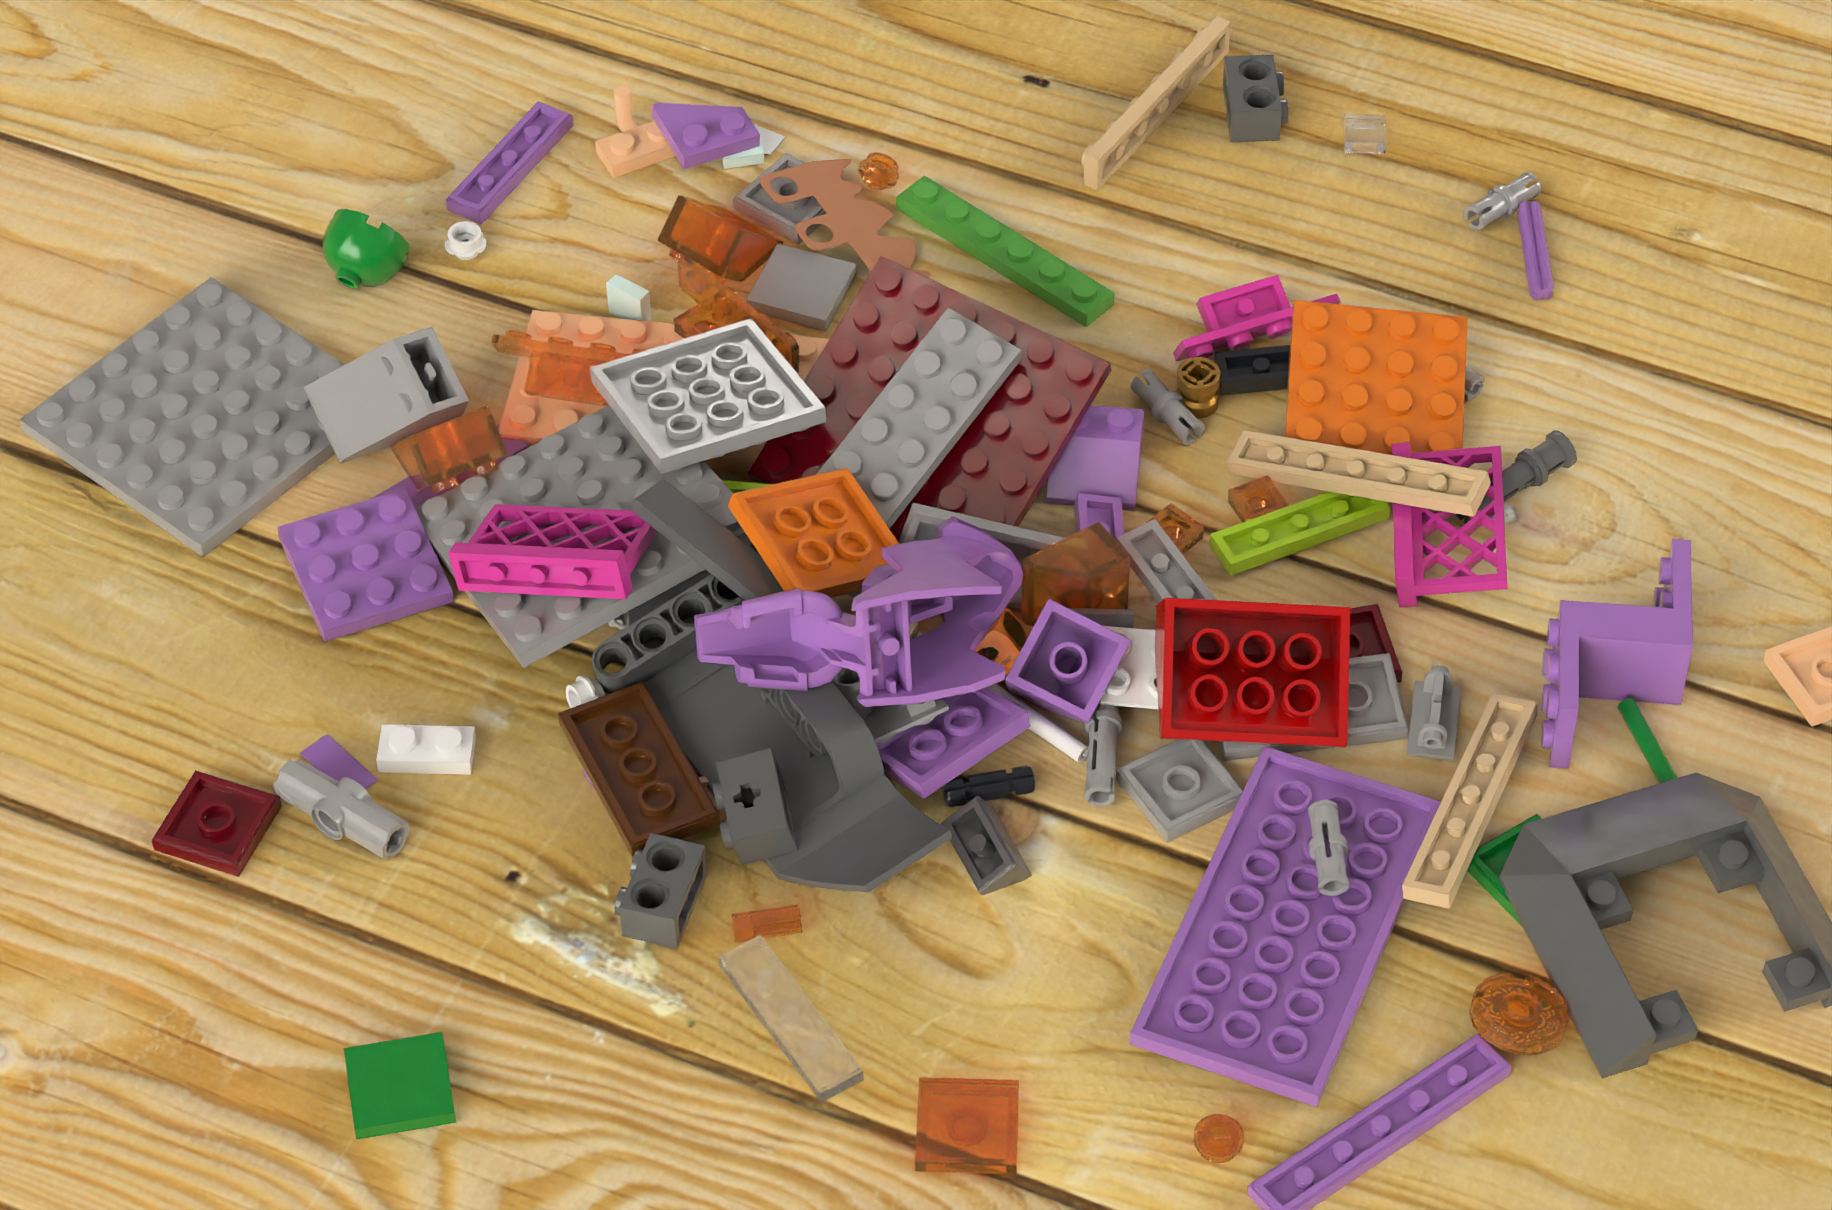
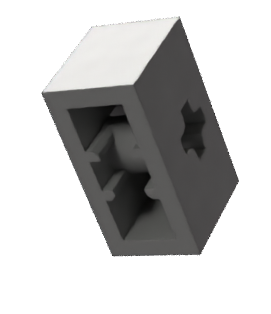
M768 748L717 762L720 781L712 783L719 810L725 809L727 821L720 822V829L726 849L735 848L742 865L797 851L783 775L772 749Z

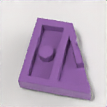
M671 103L652 104L651 116L683 169L759 147L760 134L743 107Z

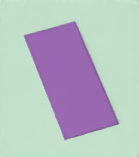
M328 734L300 752L316 769L338 782L343 777H349L366 789L378 781L375 776Z

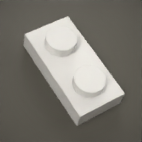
M382 724L376 758L378 773L471 775L476 744L475 727Z

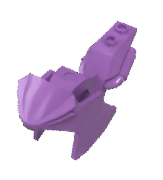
M952 516L936 527L937 539L913 541L882 548V558L888 565L874 568L862 582V593L854 597L851 610L856 611V616L841 612L840 606L828 595L809 590L801 591V588L742 601L741 605L732 606L731 608L694 615L697 659L700 662L734 665L737 681L748 684V687L808 691V688L827 684L843 668L854 670L860 678V694L857 696V701L864 707L915 704L975 692L1005 679V667L978 654L974 650L1020 588L1024 574L1019 561L1010 549L977 526ZM941 614L944 622L941 626L910 639V624Z

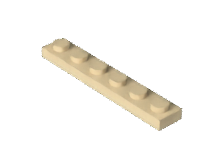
M1216 16L1205 29L1201 28L1190 45L1184 51H1179L1175 55L1168 68L1162 74L1158 73L1153 78L1145 92L1140 97L1136 96L1133 98L1118 120L1111 121L1100 139L1095 144L1091 143L1088 145L1081 161L1082 166H1084L1083 185L1098 191L1215 68L1224 56L1229 53L1230 21Z
M1244 430L1226 462L1230 474L1472 517L1475 516L1491 484L1488 471Z
M1495 693L1491 694L1403 882V899L1450 909L1538 715L1537 701Z

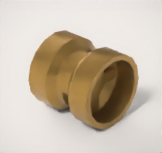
M1202 357L1189 358L1183 361L1177 370L1178 388L1176 392L1183 397V405L1197 419L1214 414L1218 409L1219 403L1218 388L1221 371L1215 362Z

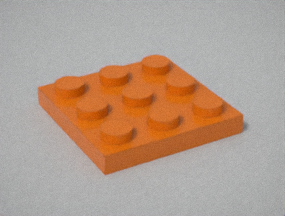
M848 468L733 493L728 504L729 509L784 591L801 588V591L809 590L823 593L830 598L861 591L862 582L874 568L888 565L882 558V548L899 544Z

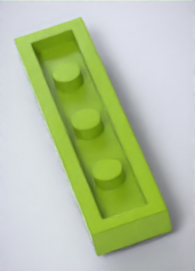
M1328 491L1211 533L1209 546L1227 573L1233 576L1388 520L1390 506L1386 501Z

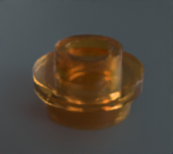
M874 152L870 153L867 159L860 162L858 173L867 186L876 190H883L896 186L899 179L897 172L899 166L890 156Z
M1213 1114L1204 1117L1197 1123L1194 1129L1193 1141L1203 1158L1212 1163H1225L1233 1159L1241 1151L1244 1144V1131L1239 1122L1234 1118L1223 1114ZM1212 1134H1223L1226 1137L1216 1138Z

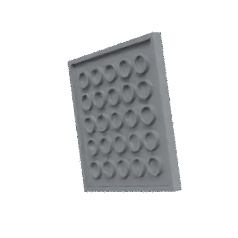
M210 277L21 418L20 422L23 432L204 557L335 454L304 387L345 364Z
M609 405L584 416L576 423L543 438L540 442L513 456L507 457L499 464L466 479L463 483L436 497L428 499L415 508L435 553L453 576L454 573L448 552L455 542H469L494 504L631 510L634 499L663 478L748 546L752 544L728 507L733 493L705 461L686 466L678 471L661 474ZM502 521L498 528L512 524L515 521ZM550 523L538 529L541 531L558 523ZM591 525L581 529L580 531L585 532L599 525ZM632 527L622 531V533L626 534L641 527ZM657 531L630 574L633 589L627 599L465 592L520 665L525 668L700 573L705 568ZM527 532L525 534L512 538L509 541L513 542L531 534ZM569 534L550 543L553 545L572 536ZM610 536L592 545L595 547L614 538Z

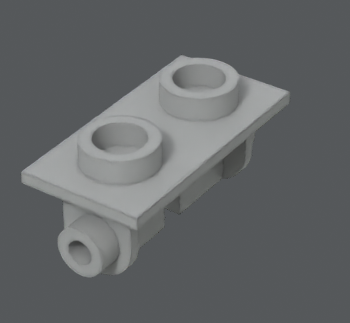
M1433 666L1426 673L1424 681H1415L1407 755L1454 760L1461 686L1452 685L1453 677L1445 666Z

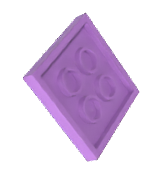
M406 489L278 526L279 540L324 642L453 602L451 586Z

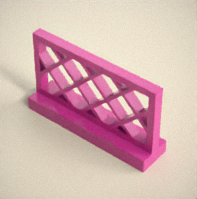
M1410 442L1392 444V455L1466 468H1469L1474 463L1492 462V468L1488 470V475L1491 483L1493 482V486L1490 485L1485 494L1493 499V501L1483 510H1477L1474 517L1469 516L1472 519L1459 530L1446 522L1455 513L1439 511L1435 515L1426 508L1393 503L1395 582L1399 607L1417 606V596L1508 589L1501 446L1411 453ZM1482 525L1495 533L1484 544H1480L1469 537ZM1436 529L1449 536L1437 548L1424 541ZM1459 544L1473 552L1461 563L1447 556ZM1484 559L1497 567V574L1477 575L1470 570ZM1437 563L1451 571L1444 578L1425 579V573Z
M494 504L469 542H455L448 554L458 591L627 599L633 589L630 574L656 535L657 530L632 510ZM502 521H515L512 524L498 528ZM550 523H558L541 531L538 529ZM591 525H599L585 532L580 531L581 529ZM632 527H641L626 534L622 533V531ZM527 532L531 534L513 542L509 541L510 539L525 534ZM569 534L572 536L553 545L550 543ZM610 536L614 538L595 547L592 545Z

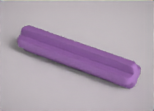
M1535 200L1530 203L1523 201L1519 204L1517 214L1530 296L1535 300L1541 298L1548 300L1553 295L1554 284L1542 208L1540 203Z

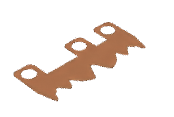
M852 159L812 161L760 177L759 182L774 202L785 204L813 196L826 212L824 215L795 224V231L809 249L822 251L849 243L870 272L880 256L906 268H910L916 257V244L913 239L884 237L877 234L878 230L892 218L894 213L875 202L855 198L854 196L864 186L841 179L844 171L843 168L850 165ZM780 177L789 178L797 184L798 189L793 195H779L772 190L771 182ZM814 224L825 225L833 232V238L825 243L814 242L807 236L806 230ZM913 270L928 278L931 275L929 271Z

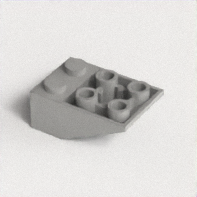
M432 327L392 339L304 387L340 463L458 425L469 402Z

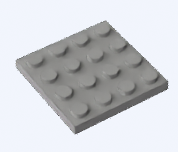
M752 318L590 367L591 382L661 474L678 471L701 461L719 458L727 453L752 445H760L768 440L793 432H801L809 427L826 422L825 406Z

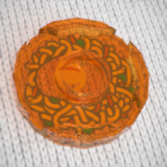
M1499 973L1485 978L1475 988L1469 1010L1472 1025L1484 1040L1500 1050L1518 1055H1539L1553 1050L1564 1039L1569 1022L1567 1003L1554 987L1541 979L1526 975L1525 980L1512 978L1514 973Z

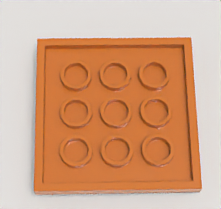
M1294 300L1284 437L1392 455V444L1410 442L1411 453L1463 449L1468 317Z

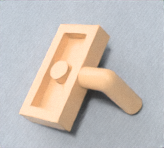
M627 86L616 87L614 89L616 123L621 132L595 141L596 154L612 177L616 178L675 157L676 155L655 121L637 126L632 119L630 89Z

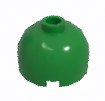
M338 209L330 220L323 237L324 257L332 270L337 273L335 275L336 280L349 288L358 289L359 285L366 287L383 285L396 276L404 265L410 249V245L404 237L383 222L379 229L367 224L366 221L369 216L364 213L349 209Z

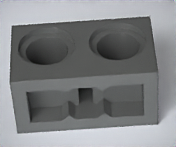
M1273 55L1224 56L1223 94L1230 142L1280 141L1281 124L1288 123L1287 99H1280V96H1283L1284 77L1283 71H1276Z
M650 833L643 851L637 850L633 856L630 869L631 880L627 888L621 887L615 902V915L620 916L622 936L677 949L707 877L705 845Z

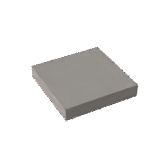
M787 153L733 198L735 210L796 244H800L803 240L795 231V224L826 214L813 196L779 204L774 202L759 182L761 176L805 164ZM780 177L771 182L772 190L779 195H793L798 189L797 184L789 178ZM814 224L809 226L806 230L807 236H809L821 224Z
M777 243L746 299L747 310L826 331L857 274L856 263Z
M1175 740L1116 769V780L1167 843L1233 811L1243 792V788L1204 741Z

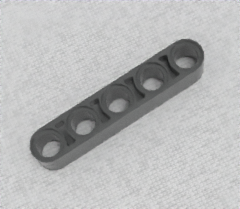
M712 574L602 642L592 655V665L597 681L602 686L604 692L608 694L647 681L697 649L695 624L684 623L682 620L686 615L724 610L732 606L741 605L742 601L745 600L740 596L733 600L722 598L721 594L730 588ZM653 637L665 640L660 647L655 649L643 646L648 639ZM612 662L626 664L625 668L618 673L610 674L604 671L605 667Z

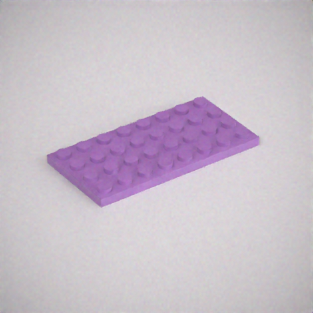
M1264 746L1130 1032V1045L1318 1107L1406 899H1403L1402 890L1403 882L1441 801ZM1320 800H1330L1338 805L1341 835L1346 838L1348 844L1345 864L1349 888L1346 892L1336 896L1324 895L1319 891L1316 861L1312 859L1309 852L1312 831L1308 808L1311 804ZM1326 838L1327 854L1329 858L1331 857L1329 838Z

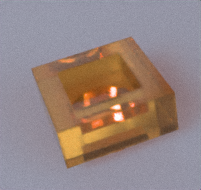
M1269 476L1228 490V503L1242 522L1289 506Z
M1172 503L1147 521L1156 519L1182 555L1203 539L1204 526Z

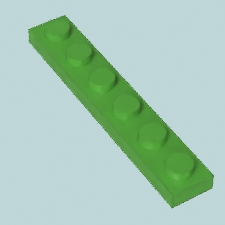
M926 176L921 177L896 197L897 210L1085 327H1088L1114 305L1113 291Z

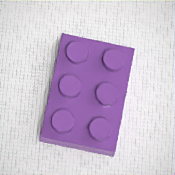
M987 687L975 692L941 698L948 705V711L937 715L934 720L925 725L908 728L895 734L890 741L877 745L884 774L925 799L1031 727L1028 712Z

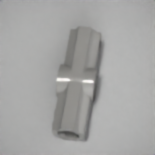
M290 759L279 771L278 778L274 783L275 795L280 796L283 800L309 814L316 827L329 838L340 840L343 836H346L383 859L386 857L394 858L404 848L405 840L410 833L408 822L374 803L367 790L357 781L349 777H343L338 782L301 759L297 761Z

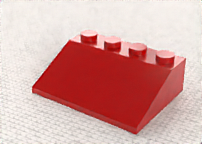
M1165 597L1156 605L1155 664L1160 739L1346 748L1348 740L1350 607Z

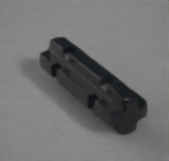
M1025 765L1011 768L1012 773H1006V770L1002 769L969 775L967 781H962V777H957L942 786L944 801L947 806L954 807L965 805V800H972L977 795L984 801L1010 797L1009 792L1015 791V795L1032 793L1035 789L1034 774L1031 767Z

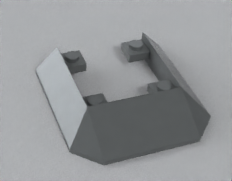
M1692 773L1523 824L1500 874L1499 882L1602 1079L1647 1065L1650 1054L1694 1041L1698 1033V1028L1677 989L1641 1001L1638 1000L1604 937L1602 929L1631 921L1633 908L1617 879L1697 855L1718 894L1754 883L1793 951L1791 954L1766 961L1762 971L1782 1009L1786 1012L1820 1000L1824 1008L1832 1006V921L1760 796L1702 774Z

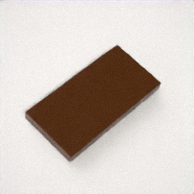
M644 681L558 713L559 724L632 858L637 850L643 851L650 833L681 840L720 825V815Z

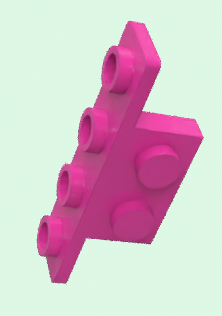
M1278 274L1199 298L1196 305L1207 333L1182 340L1173 352L1176 361L1194 357L1209 358L1215 353L1214 350L1228 346L1231 351L1238 350L1253 343V338L1268 334L1269 339H1274L1291 332L1293 307L1289 304ZM1333 294L1313 300L1312 302L1339 304L1341 301L1338 294Z

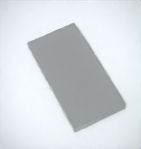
M1390 653L1349 658L1347 746L1408 739L1409 727ZM1220 742L1224 761L1259 757L1264 746L1285 753L1335 748Z

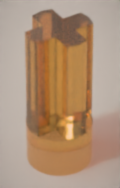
M798 905L731 914L735 943L803 932Z

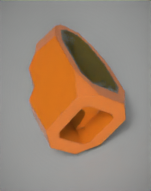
M1008 608L1004 609L974 650L978 654L1005 667V675L1010 672L1027 640L1022 624Z

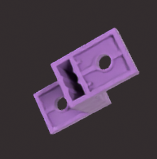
M1672 539L1669 557L1660 558L1659 584H1663V587H1655L1653 607L1560 600L1558 618H1549L1547 646H1553V648H1544L1542 676H1547V682H1550V684H1544L1542 712H1546V718H1550V720H1543L1541 747L1550 748V767L1569 768L1579 711V697L1620 701L1633 698L1635 702L1681 705L1693 647L1691 540Z

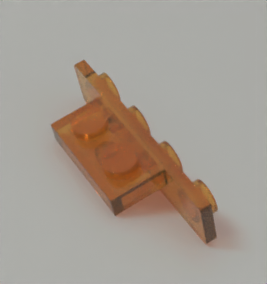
M687 255L678 259L679 287L698 303L674 318V331L685 339L752 318L796 373H799V345L790 333L783 332L770 322L762 311L751 307L739 297L733 288L726 287L718 281L705 266L698 265Z
M508 330L505 336L492 335L491 344L499 353L530 357L524 389L527 395L585 404L609 405L591 382L590 367L631 355L618 353L615 347L602 343H590V348L573 346V341L561 337H548L547 342L531 340V335L520 331ZM633 349L632 354H636L645 350Z

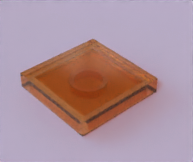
M919 1077L915 1171L1016 1174L1019 1080Z

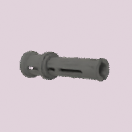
M1554 430L1546 435L1545 442L1534 449L1525 448L1518 453L1515 463L1502 471L1504 502L1528 486H1541L1548 481V475L1559 468H1569L1576 463L1577 455L1574 446L1562 432ZM1485 495L1478 510H1483L1493 499ZM1456 514L1460 520L1464 519V524L1472 519L1469 516L1465 518L1466 515Z

